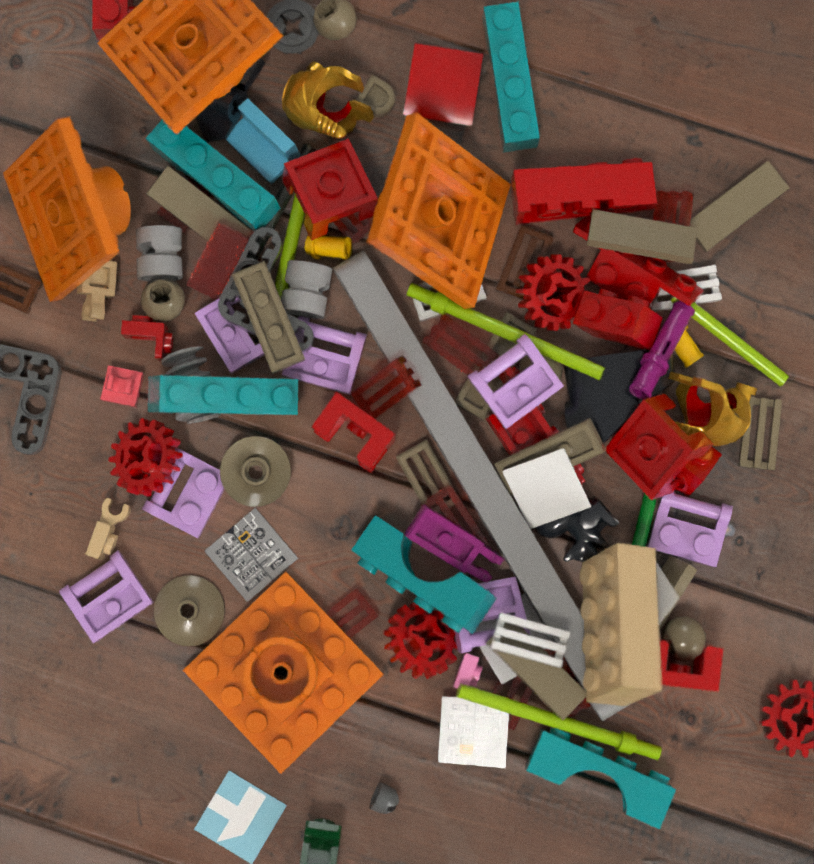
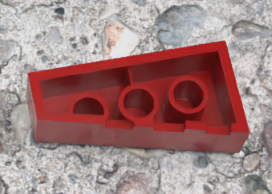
M641 158L623 160L622 164L596 162L586 166L513 170L510 185L515 225L591 217L593 209L617 214L654 210L657 204L652 162H643Z

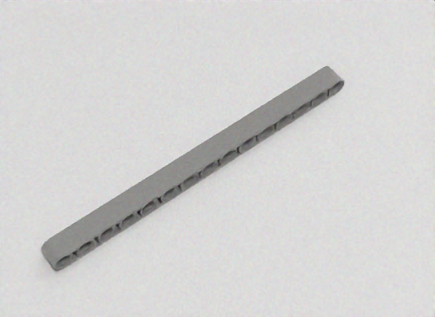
M362 250L333 267L337 278L499 551L505 558L543 625L570 632L563 658L578 684L585 690L583 686V677L586 671L585 654L582 651L584 619L370 259ZM551 636L554 643L558 644L559 638ZM590 703L601 721L629 706Z

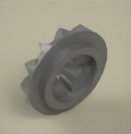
M283 0L275 4L269 10L266 17L280 31L283 37L272 47L283 52L285 55L289 53L301 54L309 47H313L314 42L319 36L313 21L315 10L301 0ZM282 18L290 23L300 20L298 28L302 37L293 32L289 35H284L287 29Z

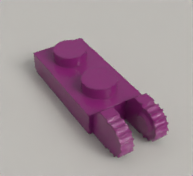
M423 504L404 533L407 538L463 573L467 571L486 583L492 579V576L486 569L472 563L478 553L498 565H501L505 559L498 552L485 545L481 539Z

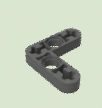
M269 227L255 230L233 273L241 271L247 266L260 263L258 260L248 257L252 253L257 258L260 252V245L257 241L258 239L265 240L267 236L272 237L271 241L275 248L273 250L267 248L262 256V260L268 262L267 268L269 273H271L282 249L281 237L278 232ZM231 275L219 298V312L228 323L257 336L251 320L249 324L244 323L247 319L245 314L235 311L233 316L228 314L229 309L225 304L227 301L234 302L236 298L241 299L240 305L246 309ZM287 314L294 333H297L299 329L304 330V337L307 339V342L305 344L299 342L304 354L313 346V331L304 321Z
M0 345V378L24 383L12 432V444L18 452L25 455H35L46 444L61 378V366L50 355ZM8 354H15L20 360L18 369L12 373H6L1 368V361ZM27 357H32L29 363L38 367H43L44 362L48 361V366L53 369L52 375L48 374L44 380H41L40 374L27 370L28 377H23L27 369ZM35 395L43 396L46 401L45 410L38 415L31 414L27 408L29 399ZM24 417L34 421H43L41 427L34 424L32 434L38 438L36 444L31 443L29 449H25V443L20 441L21 435H27L30 428L29 423H23Z

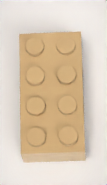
M616 543L582 562L580 571V582L583 585L581 616L584 619L582 651L585 654L586 670L583 677V686L586 690V701L589 703L626 706L662 691L655 548Z

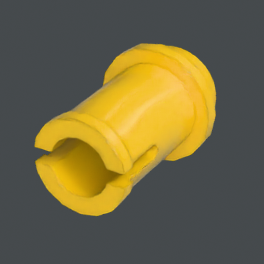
M309 235L306 237L305 252L307 255H311L313 259L317 260L322 256L347 260L351 255L352 241L350 237L322 236L312 241Z
M688 326L675 348V352L685 368L704 356L687 332Z

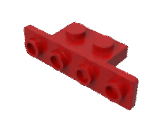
M588 216L578 222L573 229L575 234L586 241L588 239L591 219ZM599 248L600 252L586 277L590 278L591 282L602 289L618 294L620 296L619 299L628 300L629 296L644 299L649 302L648 308L650 309L661 289L688 306H691L704 291L691 277L679 274L669 268L663 259Z
M513 366L498 376L503 384L519 374L520 371ZM539 404L507 429L503 427L494 413L485 418L509 455L559 432L555 426L550 427L543 417L545 410L542 404ZM578 464L573 469L582 485L585 483V479L581 475L584 473V469L581 464Z

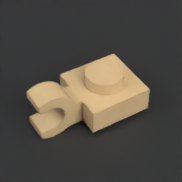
M108 261L77 287V294L86 295V300L82 307V320L96 322L97 319H104L105 298L115 297L117 262Z
M110 498L104 500L101 518L97 521L85 555L99 560H104L106 554L111 556L118 539V535L114 534L115 525L128 518L131 510L129 505L124 504L122 512L118 515H113L110 511L113 500Z

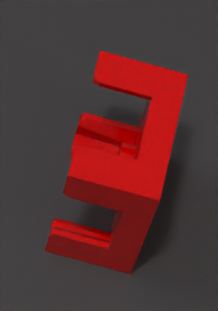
M349 138L284 163L283 183L289 195L293 194L294 191L305 213L304 226L311 241L328 233V225L333 221L358 211L359 221L374 215V208L377 205L378 197Z
M336 392L311 428L315 430L314 433L326 442H330L346 421L348 423L346 428L362 440L365 436L370 438L357 455V460L359 461V466L372 474L396 441L395 433Z
M666 394L644 399L605 447L606 453L651 500L673 493L681 483V480L675 479V477L690 460L705 455L714 444L703 432L687 435L669 417L665 411L674 409L676 404Z
M659 640L661 685L719 692L724 648L705 646L702 653L694 659L693 673H690L691 666L669 663V670H666L669 644L667 641Z

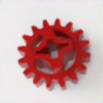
M550 254V257L539 256L537 257L538 265L536 263H528L526 265L530 274L519 276V279L525 284L524 288L516 289L517 294L524 296V300L518 303V307L528 309L524 318L526 320H535L534 327H546L548 331H558L559 327L560 329L571 328L570 320L574 321L583 293L587 291L584 289V285L590 282V278H581L580 274L584 267L582 265L573 266L574 258H562L561 254ZM562 273H564L568 279L563 278ZM544 306L547 313H551L552 316L546 314L540 307Z
M141 418L139 425L132 422L128 423V433L121 431L117 433L121 441L119 444H111V448L116 450V455L109 457L108 461L116 464V467L110 474L119 478L117 481L119 487L127 489L126 492L135 495L141 494L151 497L152 491L163 492V482L173 484L174 481L170 474L172 471L180 472L181 468L175 465V461L182 458L183 453L175 451V448L180 445L181 441L172 437L174 434L172 428L164 426V423L154 419L149 421Z
M414 602L409 604V607L404 605L397 610L398 615L394 614L388 619V622L393 627L387 628L383 633L391 638V641L384 645V649L394 651L390 662L393 663L399 660L402 663L400 666L401 673L412 669V678L414 679L420 677L423 672L426 679H430L436 675V672L442 674L447 671V664L450 665L457 660V657L452 652H456L458 648L454 641L456 636L455 630H452V628L441 621L444 617L443 613L433 610L430 614ZM417 618L413 625L405 626L409 619ZM440 653L436 660L428 662L432 654Z
M793 679L790 680V689H787L783 684L776 685L779 692L777 696L767 693L766 697L771 704L769 707H760L762 712L767 713V719L759 721V725L769 727V731L765 733L764 738L767 740L776 739L773 746L775 750L780 751L786 746L787 756L793 757L796 750H799L802 758H808L809 749L811 748L814 751V737L805 742L801 741H804L807 733L814 730V710L812 708L814 691H812L811 681L805 680L802 688H800L798 681ZM797 695L792 704L785 708L779 707L785 699ZM801 712V715L806 717L805 724L799 723L797 726V722L792 720L793 713L799 714ZM776 719L781 720L785 726L786 738L780 733Z

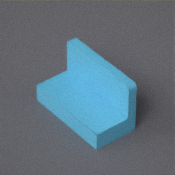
M247 98L238 107L243 118L235 125L226 141L269 183H273L283 174L284 163L299 158L301 154L296 144Z

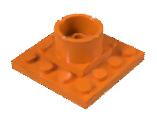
M143 0L97 44L167 126L177 135L215 99L223 97L231 91L232 87L237 86L242 80L245 71L274 46L283 35L251 0Z
M418 113L409 114L406 116L384 189L380 193L378 203L374 208V220L367 242L462 308H475L511 184Z
M71 118L57 119L3 173L49 302L62 300L119 253L117 236L126 231L131 216L128 192L123 189L125 184L121 176L109 166L91 168L90 164L86 162L81 148L80 135L74 129Z
M287 572L283 573L183 669L184 673L280 774L384 675ZM279 666H284L288 670V676L285 680H281L276 676V669Z

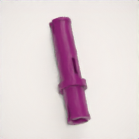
M681 301L674 302L673 308L659 331L649 353L643 355L640 361L642 366L629 387V391L637 398L642 400L650 398L660 376L667 373L669 369L668 361L691 317L695 313L692 306H688Z

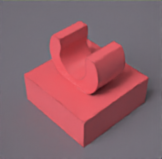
M108 365L100 400L137 408L144 374Z

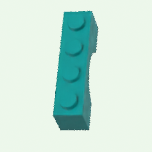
M519 2L484 6L482 20L487 52L490 56L495 83L498 123L503 153L537 148L540 136Z
M161 120L145 138L156 153L177 170L184 172L202 185L234 216L253 231L265 227L280 210V206L272 194L187 126L176 135Z
M148 376V412L298 415V379Z
M375 515L351 549V551L361 557L357 564L373 575L378 570L386 574L388 578L385 583L399 593L403 594L407 589L415 594L416 597L413 602L431 614L434 608L443 613L445 616L441 621L456 632L460 633L462 628L473 634L497 598L461 572L441 582H427L418 579L410 562L412 541Z
M551 727L550 732L541 729L525 766L526 771L557 785H561L568 777L580 771L594 770L605 773L616 782L620 789L623 800V812L632 818L660 829L676 792V788L668 785L671 778L653 770H650L647 776L635 770L637 763L617 755L616 760L613 761L602 756L604 749L597 745L584 741L581 747L570 742L571 734L553 727Z

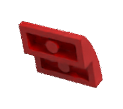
M415 43L403 115L407 116L418 113L425 119L472 126L484 53Z

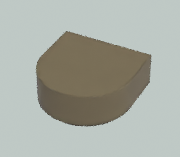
M372 74L356 101L370 106L374 117H384L394 108L395 93L388 83Z

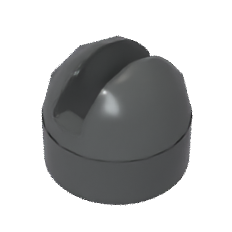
M380 782L372 795L369 809L382 814L392 813L399 803L397 791L391 786Z

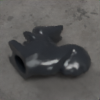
M595 495L591 498L587 497L591 505L590 508L535 527L541 536L549 539L557 538L567 531L574 538L575 543L566 552L563 558L565 562L570 560L584 562L597 555L598 552L593 543L595 542L602 547L607 544L601 535V531L607 525L616 527L619 524L615 516Z

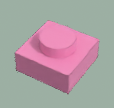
M464 653L452 685L453 687L458 688L460 683L476 687L483 666L477 665L479 657Z

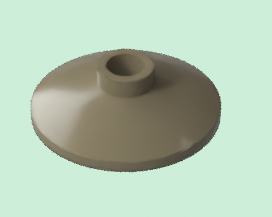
M250 436L236 441L225 452L220 465V478L227 494L236 502L250 507H262L276 501L287 489L291 477V466L285 451L273 440L261 436ZM254 466L260 467L263 471L259 479H252L249 476V470Z
M193 575L177 577L168 582L158 593L154 604V618L158 629L168 640L181 646H196L209 641L221 628L225 615L224 601L219 590L210 581ZM185 604H191L194 607V614L189 618L184 617L182 614V607Z

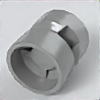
M165 225L137 228L136 249L142 253V256L136 259L137 279L148 282L157 278H168L173 281L181 280L183 278L182 258L177 255V252L182 249L181 228Z
M288 261L285 281L289 284V288L283 290L281 297L286 313L313 319H323L327 304V298L323 295V291L328 290L330 287L332 268L306 261Z

